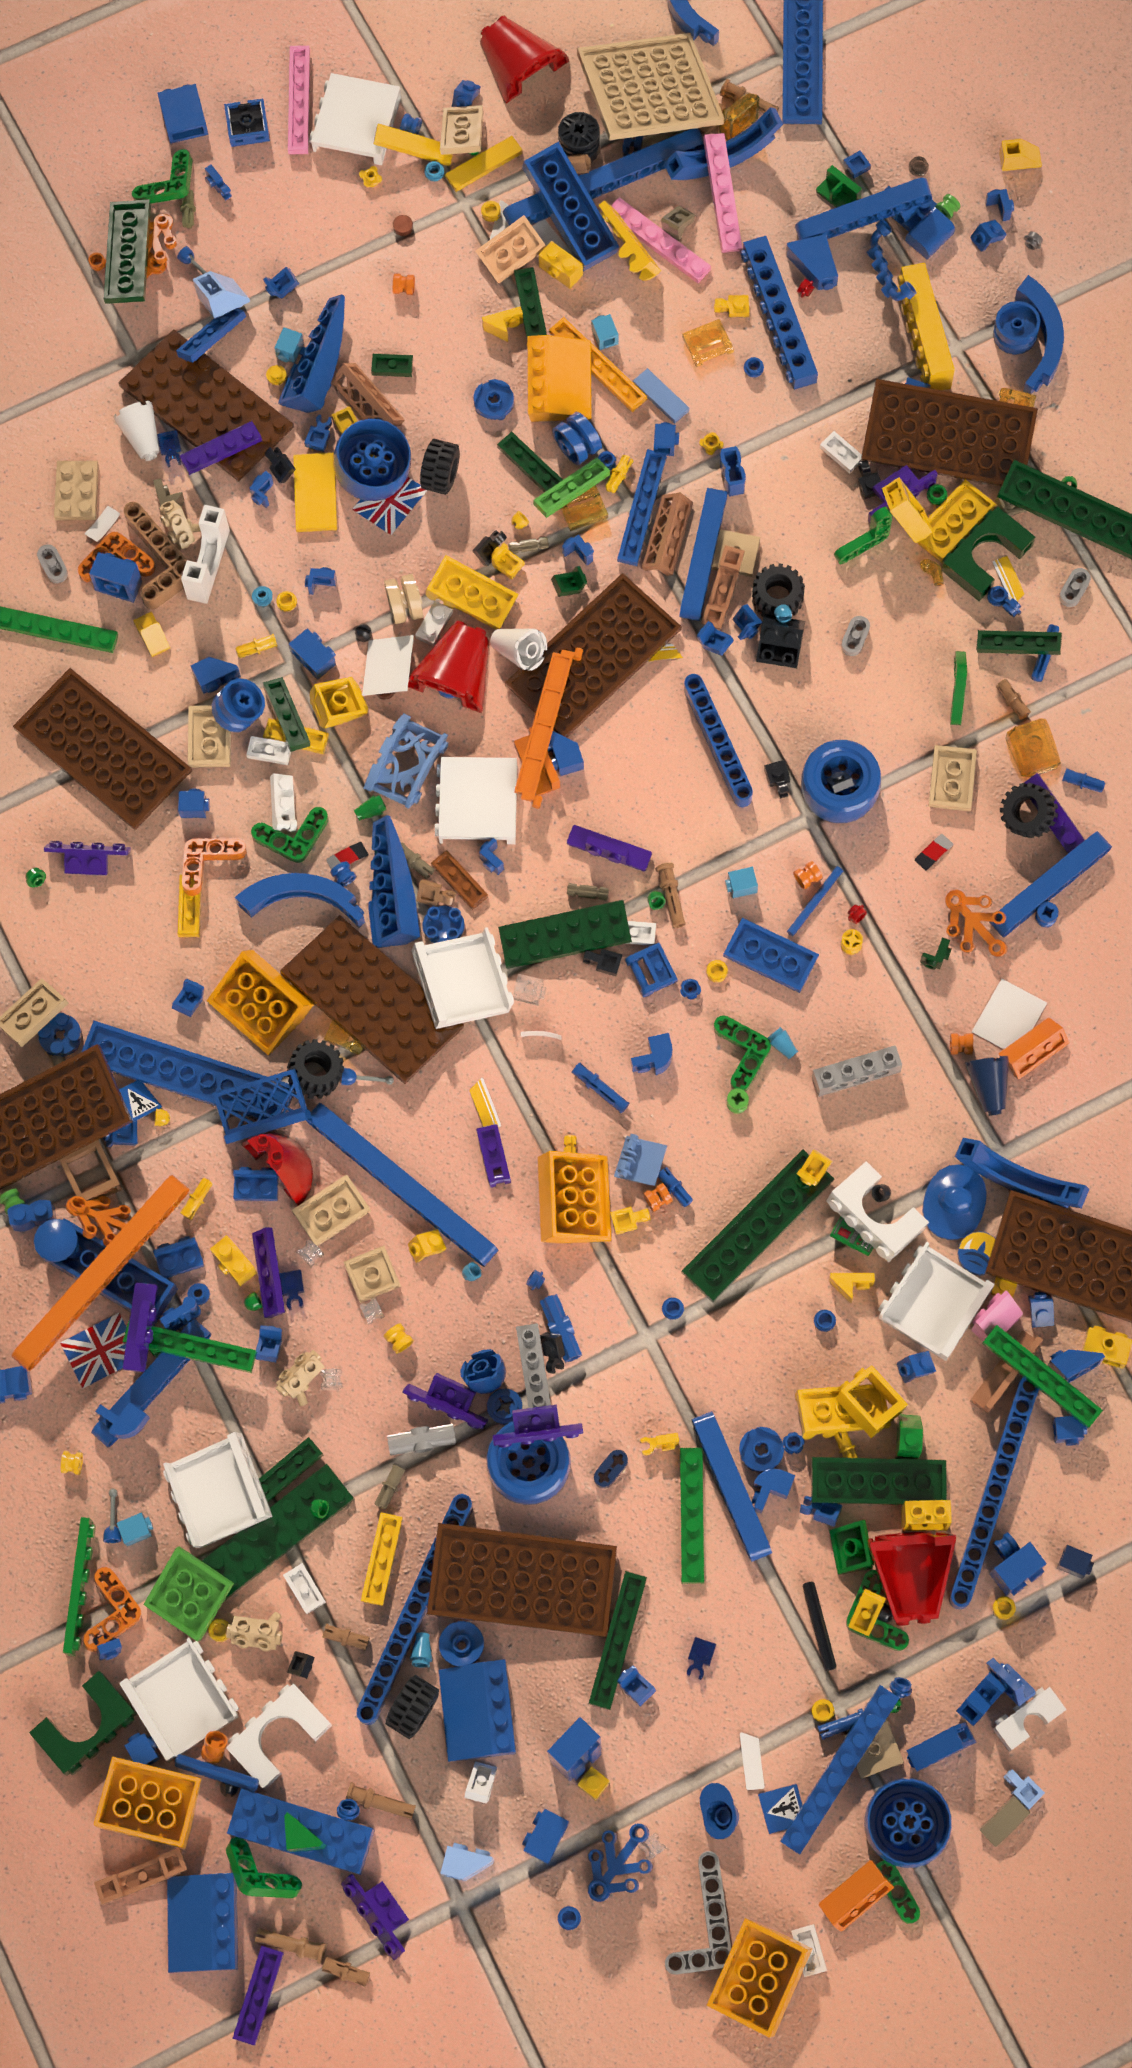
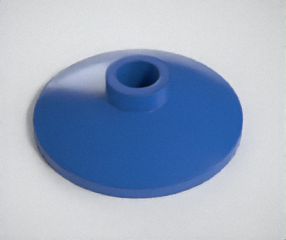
M458 1621L448 1625L439 1638V1650L442 1657L454 1666L473 1664L479 1659L484 1649V1638L481 1631L474 1624L466 1621ZM464 1642L466 1647L459 1649L458 1644Z

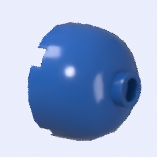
M494 1350L478 1351L471 1355L473 1359L468 1363L466 1361L463 1363L460 1370L461 1378L474 1392L488 1394L498 1389L505 1380L506 1366L501 1356L496 1354Z

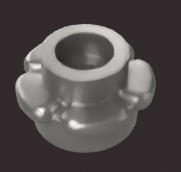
M1030 231L1028 235L1024 236L1025 245L1029 249L1041 248L1043 238L1039 234Z

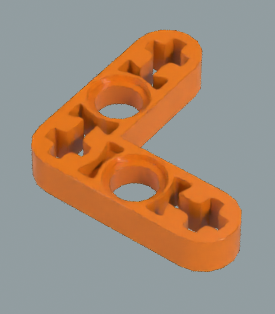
M119 532L109 533L78 566L80 578L85 582H91L89 573L85 574L84 570L92 568L91 561H95L98 552L110 553L108 550L110 548L111 554L119 559L134 561L138 566L141 576H151L156 568L153 559ZM112 540H114V541H117V540H118V541H119V544L117 545V544L114 543V544L112 545V542H111V541H112ZM128 550H134L136 555L133 558H126L125 553ZM139 559H140L141 562H142L143 564H145V565H147V564L149 563V567H150V568H148V569H147L146 567H145V568H142L141 563L138 562Z
M191 839L187 841L184 847L182 886L185 894L196 896L201 892L204 860H241L247 853L245 842L241 839ZM214 846L221 847L218 853H212L210 849ZM194 847H197L196 852H192ZM236 847H239L238 852H234ZM191 864L199 865V868L195 871L188 870ZM191 878H194L195 884L190 888Z
M102 1567L96 1571L94 1582L115 1612L85 1633L83 1644L91 1652H96L98 1645L112 1641L137 1624L141 1617L139 1605L116 1574L108 1567ZM100 1574L104 1576L109 1575L108 1581L112 1587L108 1592L106 1591L108 1589L107 1583L99 1581L101 1578ZM114 1591H121L124 1594V1599L120 1602L114 1601L111 1598V1594ZM127 1601L130 1602L127 1603L128 1609L130 1611H136L134 1619L132 1617H125L127 1615V1610L124 1608L123 1605ZM114 1621L118 1624L119 1629L117 1632L110 1633L106 1630L108 1622ZM101 1628L103 1634L107 1637V1639H104V1636H101L98 1639L97 1645H95L94 1643L89 1644V1636L92 1635V1637L94 1638L97 1637L98 1635H100L101 1632L98 1629Z

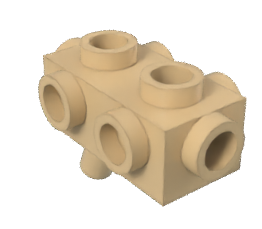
M174 500L163 503L159 507L160 519L163 525L168 528V538L179 549L187 548L191 543L195 542L192 533L201 531L199 523L192 524L190 519H186L182 507Z
M314 1350L310 1353L300 1354L295 1359V1364L280 1374L279 1380L276 1382L278 1385L276 1390L283 1397H297L300 1406L308 1404L304 1391L309 1388L308 1384L325 1367L320 1362L322 1360L320 1355Z
M274 1612L268 1620L234 1616L232 1625L228 1624L226 1638H231V1644L238 1645L240 1648L257 1647L262 1651L276 1650L277 1645H281L283 1633L279 1631V1620L282 1617L277 1612Z

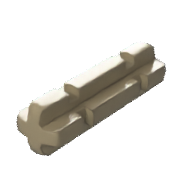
M541 537L539 540L535 538L522 540L520 543H517V541L510 542L508 547L510 552L516 554L518 551L529 552L538 550V548L547 549L549 548V542L547 537Z
M569 883L567 886L568 896L579 895V897L596 899V897H599L600 900L608 899L609 890L605 887L598 889L597 886L581 884L577 886V884Z

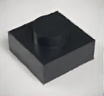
M846 771L836 772L826 779L828 787L834 793L854 785L852 777Z
M295 1651L287 1673L307 1679L315 1657Z

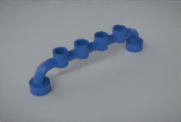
M884 219L880 220L876 224L877 229L871 236V248L867 251V254L872 260H875L871 265L879 273L876 276L877 280L882 285H885L881 288V291L887 298L891 297L895 301L903 300L906 297L911 299L917 292L908 281L900 286L901 291L897 293L898 287L892 280L893 275L887 267L889 264L883 257L884 251L878 244L880 236L886 237L892 232V229Z

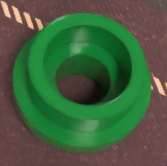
M933 485L927 491V499L934 505H940L947 499V491L942 485ZM934 494H939L940 497L937 498V497H934L933 495H934Z
M32 868L25 876L27 885L32 888L41 886L46 879V873L39 868Z

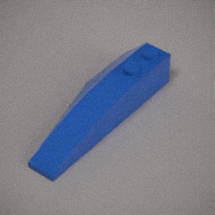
M341 294L328 299L317 320L320 324L311 331L308 336L311 338L306 348L303 347L299 353L302 356L299 363L293 364L278 401V404L306 413L321 410L324 406V400L331 387L342 342L345 309L344 295Z
M386 815L373 823L372 850L375 853L370 868L374 872L373 881H370L369 890H372V901H369L368 910L372 944L377 948L406 945L420 938L416 899L409 867L392 819Z

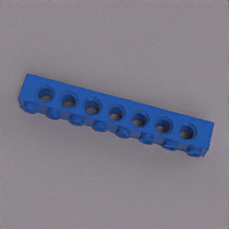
M767 236L743 242V250L740 251L743 263L746 262L748 265V277L754 281V293L756 297H760V309L762 314L767 316V328L773 332V344L776 349L779 348L780 363L786 367L787 371L785 374L788 383H792L794 390L817 383L818 372ZM756 260H761V261H763V262L757 263V262H755V261H756ZM773 294L775 297H769L768 295ZM779 311L782 314H775L774 312ZM781 329H788L789 331L784 332ZM788 346H794L795 348H794V349H789V348H787V347H788ZM799 363L801 364V366H795L793 364Z

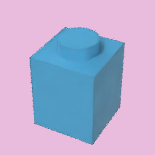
M611 314L606 316L600 315L591 320L592 332L599 350L619 344V334Z
M283 327L274 347L276 357L279 360L295 364L304 345L302 333Z
M753 866L728 872L725 886L727 893L731 892L733 899L758 892V883Z
M142 1512L117 1522L123 1542L127 1547L152 1537L150 1530L154 1529L150 1517L145 1518Z

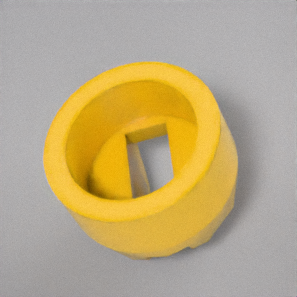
M517 511L513 515L511 523L512 525L516 523V529H523L529 524V520L522 512Z
M156 1109L154 1126L161 1127L167 1125L170 1121V1114L166 1110Z

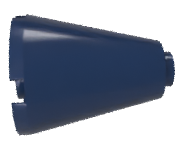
M991 1057L965 1062L983 1111L988 1112L989 1116L1002 1114L1001 1110L1006 1109L1009 1057Z

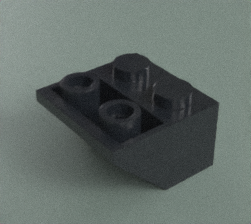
M764 614L756 662L797 669L805 621L791 619L787 623H781L775 616Z

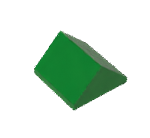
M865 1520L829 1530L838 1575L873 1568L874 1561L868 1547L869 1536Z
M287 1812L284 1815L286 1850L298 1852L324 1849L327 1846L291 1814Z

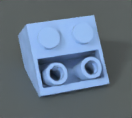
M209 271L192 279L198 299L214 318L223 316L225 313L250 302L248 296L232 278Z
M453 1843V1847L447 1846L440 1874L467 1881L494 1863V1858L490 1857L489 1851L476 1848L475 1852L467 1851V1846Z

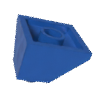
M1069 1349L1063 1353L1062 1350H1059L1050 1356L1052 1360L1049 1361L1048 1366L1070 1383L1098 1367L1105 1356L1103 1353Z

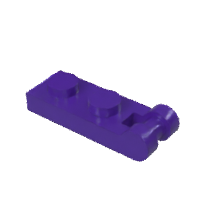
M494 1124L477 1128L476 1131L490 1188L496 1187V1184L503 1182L505 1184L511 1183L498 1125ZM501 1168L502 1174L494 1176L493 1170Z

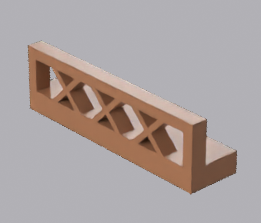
M344 363L331 382L364 420L382 418L394 426L402 425L405 419L356 363ZM343 375L347 378V387H344L339 382ZM353 389L359 391L360 401H356L353 398ZM365 403H369L372 406V415L366 413Z
M681 492L662 495L642 564V569L645 571L658 569L666 576L673 575L693 501ZM668 501H672V504L666 509ZM667 518L666 523L661 527L662 522ZM662 536L661 541L656 545L657 540ZM657 554L655 563H651L652 558Z
M1023 1330L1016 1341L1034 1354L1043 1339L1039 1336L1035 1339ZM1001 1359L970 1401L989 1414L1019 1373Z

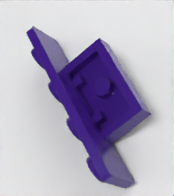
M906 465L873 486L874 493L883 504L869 512L868 522L870 523L871 516L878 509L887 507L889 510L882 490L883 487L900 477L916 498L924 489L928 490L936 484L938 474L936 470L918 480Z
M573 825L567 839V845L641 871H646L652 857V852L577 825Z
M50 841L44 847V852L64 853V874L107 875L108 855H128L131 852V847H125V844L121 843L113 844V846H104V843L83 845V842H71L70 845L62 844V841Z
M135 1284L123 1362L124 1370L145 1372L149 1343H152L153 1339L152 1322L156 1319L155 1302L158 1287L155 1284Z
M436 1373L434 1375L428 1392L411 1384H408L402 1391L410 1400L426 1403L430 1409L435 1411L441 1410L447 1413L448 1417L455 1420L461 1419L472 1428L483 1429L488 1423L487 1418L469 1411L476 1392L441 1374Z
M557 1404L512 1410L515 1432L493 1435L494 1446L498 1445L504 1448L521 1442V1444L534 1443V1440L554 1441L557 1437L566 1436V1438H576L579 1434H583L582 1423L560 1426Z
M349 1875L341 1883L344 1893L356 1905L358 1913L367 1921L371 1932L378 1937L384 1951L393 1960H396L405 1952V1949L393 1931L405 1924L409 1918L383 1881L365 1892L354 1875Z

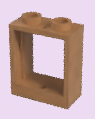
M99 1140L59 1160L76 1196L83 1197L86 1201L98 1199L100 1196L109 1197L123 1190ZM97 1150L111 1180L81 1193L68 1164Z

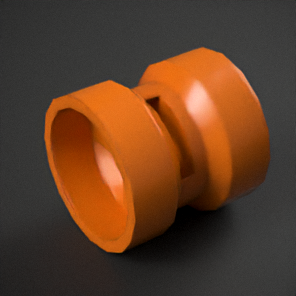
M394 273L393 294L405 292L407 295H413L415 275L408 274L405 277Z
M813 861L808 862L803 869H797L793 872L797 883L803 890L810 887L811 882H818L823 878L821 871Z
M951 1033L950 1054L957 1055L964 1052L966 1055H973V1033H965L964 1036Z
M663 1183L657 1185L656 1189L643 1193L648 1206L653 1212L659 1210L663 1204L668 1205L673 1202L669 1191Z
M219 1731L207 1733L201 1750L202 1758L212 1764L222 1761L227 1746V1737Z

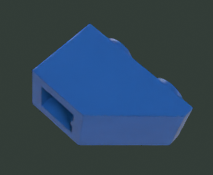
M212 657L190 665L203 694L207 692L212 693L220 686L241 677L237 665Z
M553 731L548 752L552 751L554 758H551L555 770H558L560 776L584 770V761L578 743Z

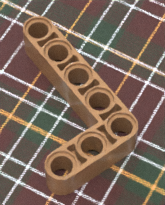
M129 502L124 507V515L128 525L166 568L165 571L143 586L140 591L145 607L156 609L184 589L181 580L182 575L179 573L184 570L187 559L139 503ZM132 513H138L136 516H130ZM145 527H151L149 530L143 531ZM158 541L163 542L161 545H155ZM170 556H176L173 560H167ZM168 582L172 583V584H171L170 586H168V587H164V586H163L165 583H168ZM149 595H155L154 598L147 599Z

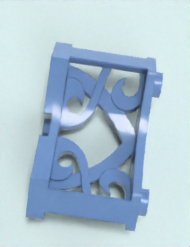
M403 713L392 727V735L386 737L379 750V753L382 755L377 759V764L373 763L364 789L370 792L373 790L405 805L409 809L414 803L417 804L422 795L420 792L421 787L431 767L439 755L445 753L449 743L446 742L448 734L444 733L441 735L410 721L411 716ZM404 740L406 745L401 746L399 741ZM432 743L434 746L428 747L427 744ZM414 746L418 754L419 764L399 773V764L396 757L392 754L393 751L404 752ZM389 763L394 764V766H395L394 774H391V773H392V768H391V769H387V768H386V765H387V764H389ZM418 774L417 779L415 781L412 777ZM397 782H400L403 792L406 785L411 786L408 797L395 792ZM379 783H392V790L380 785Z

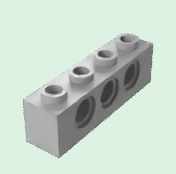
M895 1045L815 1069L812 1073V1080L818 1097L900 1073L902 1062Z
M538 1323L517 1326L516 1331L528 1407L534 1408L551 1405Z

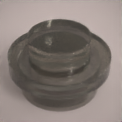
M917 156L910 161L909 171L911 174L923 176L928 172L929 164L924 157Z

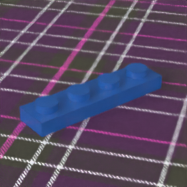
M236 308L225 313L223 316L211 320L176 350L178 357L193 363L246 318L245 311Z

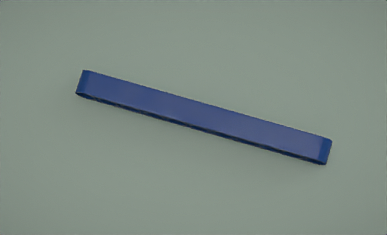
M698 128L689 129L596 168L589 173L582 174L579 178L592 199L665 169L664 162L675 151L691 152L705 149L703 136ZM537 194L507 206L502 212L509 226L523 215L531 225L550 217Z
M319 1102L311 1111L312 1118L306 1121L433 1227L438 1229L439 1232L478 1264L485 1267L499 1251L492 1242L325 1105Z
M1024 1377L1017 1386L950 1593L949 1602L953 1608L958 1610L966 1608L972 1599L1039 1389L1034 1385L1032 1392L1024 1390L1023 1383L1029 1382ZM1016 1404H1025L1027 1412H1019L1016 1409ZM1017 1424L1021 1429L1020 1433H1012L1009 1425ZM1006 1444L1012 1446L1014 1453L1011 1455L1004 1453L1003 1446ZM999 1465L1004 1466L1007 1469V1474L1004 1476L999 1475L996 1472V1467ZM997 1487L1000 1490V1496L993 1497L989 1493V1488ZM986 1507L992 1509L993 1517H984L982 1509ZM975 1530H985L987 1538L983 1540L977 1538ZM976 1550L980 1555V1559L977 1561L971 1560L968 1552ZM962 1572H970L973 1575V1581L965 1582L961 1577ZM963 1593L966 1596V1602L963 1604L957 1603L954 1598L955 1594Z
M466 1494L456 1495L442 1523L448 1524L450 1521H457L459 1526H466L473 1509L470 1497ZM461 1500H465L469 1504L468 1508L464 1511L456 1508L457 1503ZM436 1537L357 1708V1717L365 1725H371L378 1719L426 1614L429 1592H419V1586L424 1582L430 1584L432 1572L428 1570V1566L433 1562ZM413 1603L421 1605V1611L418 1614H411L409 1612V1608ZM404 1624L412 1626V1631L408 1635L400 1633V1627ZM392 1646H402V1653L399 1656H392L390 1654ZM384 1666H391L393 1672L391 1676L383 1677L381 1676V1669ZM381 1687L383 1695L377 1699L371 1696L372 1689ZM365 1708H371L374 1712L372 1718L368 1720L363 1719L361 1716Z

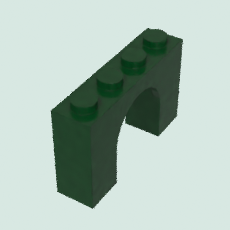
M999 507L993 512L990 510L984 516V521L980 525L976 524L971 529L969 537L966 540L964 538L961 539L956 546L957 549L953 553L949 552L942 560V572L978 601L993 587L995 579L976 564L972 551L982 543L995 542L1004 546L1018 559H1021L1031 549L1035 541L1033 534Z
M98 1671L82 1685L101 1711V1724L94 1736L82 1742L70 1741L51 1719L47 1717L29 1732L64 1775L76 1774L83 1767L81 1763L87 1758L89 1760L94 1758L100 1752L99 1747L105 1742L107 1744L112 1742L118 1736L117 1731L122 1727H129L135 1721L134 1716L137 1715L135 1710L101 1671Z

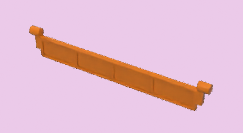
M576 648L575 652L563 649L561 654L553 652L514 790V793L522 794V800L533 802L532 807L536 809L541 807L543 797L535 794L572 660H581L583 649Z

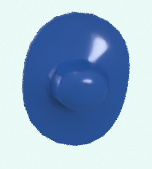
M949 1165L939 1170L931 1179L925 1192L922 1213L923 1217L929 1222L927 1225L929 1231L937 1237L946 1240H958L972 1233L979 1225L986 1205L987 1192L983 1178L978 1173L964 1165Z

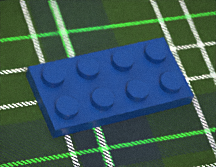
M742 918L723 953V957L800 993L819 954Z

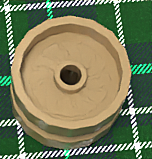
M413 574L401 577L402 590H400L396 579L384 581L395 625L406 622L405 609H408L410 618L413 620L424 617L418 586H416Z

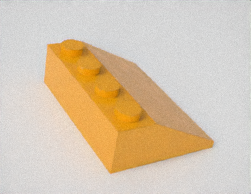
M552 335L527 336L528 415L531 422L567 420L576 411L580 412L587 419H592L591 340Z
M254 950L242 951L206 1000L267 1055H270L287 1038L314 1006L313 1002Z
M548 1151L538 1156L541 1242L560 1244L610 1242L608 1156ZM567 1161H572V1166L567 1165Z
M112 1757L93 1825L97 1828L186 1850L201 1778Z
M745 1918L706 2006L769 2038L775 2036L813 1948Z

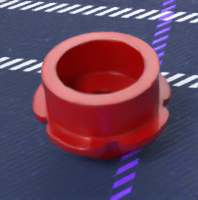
M804 279L800 284L797 293L801 295V298L804 296L809 297L815 287L812 286V280Z
M856 904L852 906L848 911V920L854 924L862 921L867 915L864 905L858 906Z

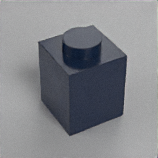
M1066 1545L1057 1569L1083 1579L1086 1574L1090 1575L1094 1562L1091 1559L1093 1555Z

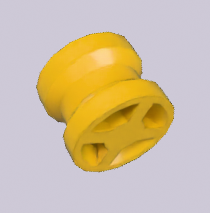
M855 929L844 932L841 940L842 950L849 955L857 954L862 947V934Z
M64 1451L61 1458V1473L69 1471L75 1475H80L83 1453L71 1454L69 1451Z

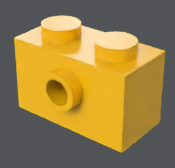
M552 241L538 255L539 267L569 289L583 276V263Z
M227 1235L210 1248L213 1256L219 1261L217 1265L225 1275L229 1273L240 1287L257 1274L255 1267Z
M1100 1326L1089 1327L1082 1351L1103 1353L1105 1358L1101 1363L1124 1369L1130 1353L1132 1339H1129L1128 1335L1115 1332V1334L1106 1332V1329Z

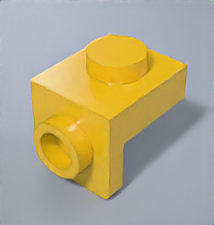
M505 543L501 547H497L491 555L492 566L511 580L524 566V561L510 552L508 545Z
M814 1149L802 1168L797 1172V1175L800 1176V1180L803 1183L815 1186L821 1181L832 1160Z
M438 1229L416 1235L408 1243L409 1252L416 1263L421 1262L427 1256L441 1253L447 1249Z

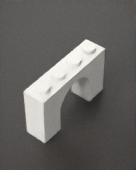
M204 505L199 520L202 535L197 562L187 560L181 580L188 600L207 604L230 529L224 509Z
M865 1162L831 1192L826 1202L833 1211L838 1212L845 1219V1222L860 1234L865 1242L870 1243L876 1249L880 1257L890 1262L924 1231L929 1222L914 1207L893 1224H880L870 1219L863 1209L862 1198L877 1185L882 1176L869 1163Z
M294 1683L291 1686L287 1684L278 1693L280 1697L274 1702L269 1701L261 1709L263 1713L257 1719L255 1716L252 1717L245 1724L246 1729L240 1735L238 1732L228 1740L229 1745L226 1747L248 1773L259 1780V1785L265 1790L282 1774L266 1757L261 1747L262 1733L270 1722L279 1718L293 1719L315 1741L332 1726Z

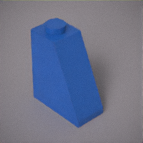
M826 234L787 243V257L809 281H813L812 285L817 290H829L837 286L838 273Z
M964 1722L906 1750L908 1753L907 1759L912 1768L920 1771L977 1742L967 1723Z

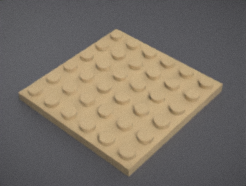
M691 33L577 48L578 59L609 140L724 124L725 118Z

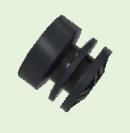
M574 112L561 120L558 126V141L567 156L588 154L591 163L597 159L600 153V127L592 115L584 112Z

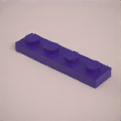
M251 421L179 455V458L188 475H191L261 442L262 437Z
M1036 773L1024 782L1025 784L1033 783L1050 791V795L1054 796L1039 773ZM1054 796L1056 799L1054 803L1058 805V809H1055L1058 817L1053 819L1056 822L1054 826L1050 825L1049 827L1066 852L1070 853L1085 841V838ZM1031 798V799H1030L1031 802L1034 804V806H1035L1036 809L1038 810V803H1037V801H1036L1035 799Z
M265 1227L252 1233L264 1318H273L285 1313L273 1228Z
M261 1946L232 2039L256 2045L284 1952Z

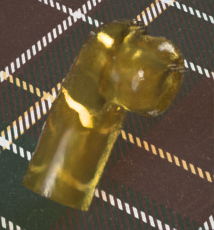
M930 559L921 560L920 568L932 576L934 586L943 585L944 579L941 566Z

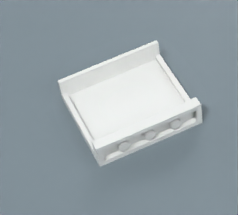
M331 73L329 80H326L324 85L325 95L320 99V113L315 116V130L310 133L309 143H312L313 152H316L319 146L373 157L374 164L382 165L387 148L373 144L376 127L378 124L393 128L401 100L400 86Z
M441 757V764H437V777H440V784H436V797H440V804H436L435 815L439 816V824H435V836H439L440 844H443V839L492 840L495 838L496 840H507V844L516 845L517 793H514L517 783V758Z
M488 927L484 928L480 934L424 945L423 941L414 944L411 952L436 1029L509 1013L514 1004L513 995L511 992H508L506 986V974L502 973L500 967V955L494 949V936L489 933Z
M926 1242L924 1247L919 1245L913 1257L916 1259L913 1264L908 1263L901 1274L904 1277L901 1282L896 1281L891 1288L890 1293L892 1296L889 1301L884 1299L878 1311L881 1313L878 1319L944 1361H947L995 1284L989 1280L984 1282L930 1248V1243Z
M233 1432L227 1435L228 1438L173 1463L166 1462L163 1464L165 1479L171 1484L173 1490L171 1491V1496L179 1506V1518L187 1528L186 1537L189 1544L193 1545V1547H205L273 1517L241 1433Z
M190 1638L186 1639V1643L130 1679L126 1678L119 1683L167 1762L173 1761L177 1755L185 1753L205 1740L207 1733L218 1731L239 1717L236 1713L239 1707L233 1698L228 1700L224 1693L227 1691V1688L221 1679L216 1680L212 1674L216 1671L209 1659L204 1661L201 1653L204 1652L197 1641L193 1642Z

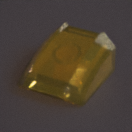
M746 93L722 112L724 124L719 125L718 133H724L727 141L742 133L758 120L759 95Z
M1039 718L1035 721L1015 726L1007 732L1005 739L1021 776L1032 777L1036 773L1043 774L1056 769L1060 765L1061 761L1046 719Z

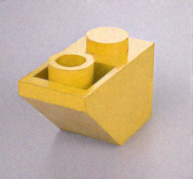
M1023 139L1001 141L999 156L1002 171L1042 167L1039 147Z

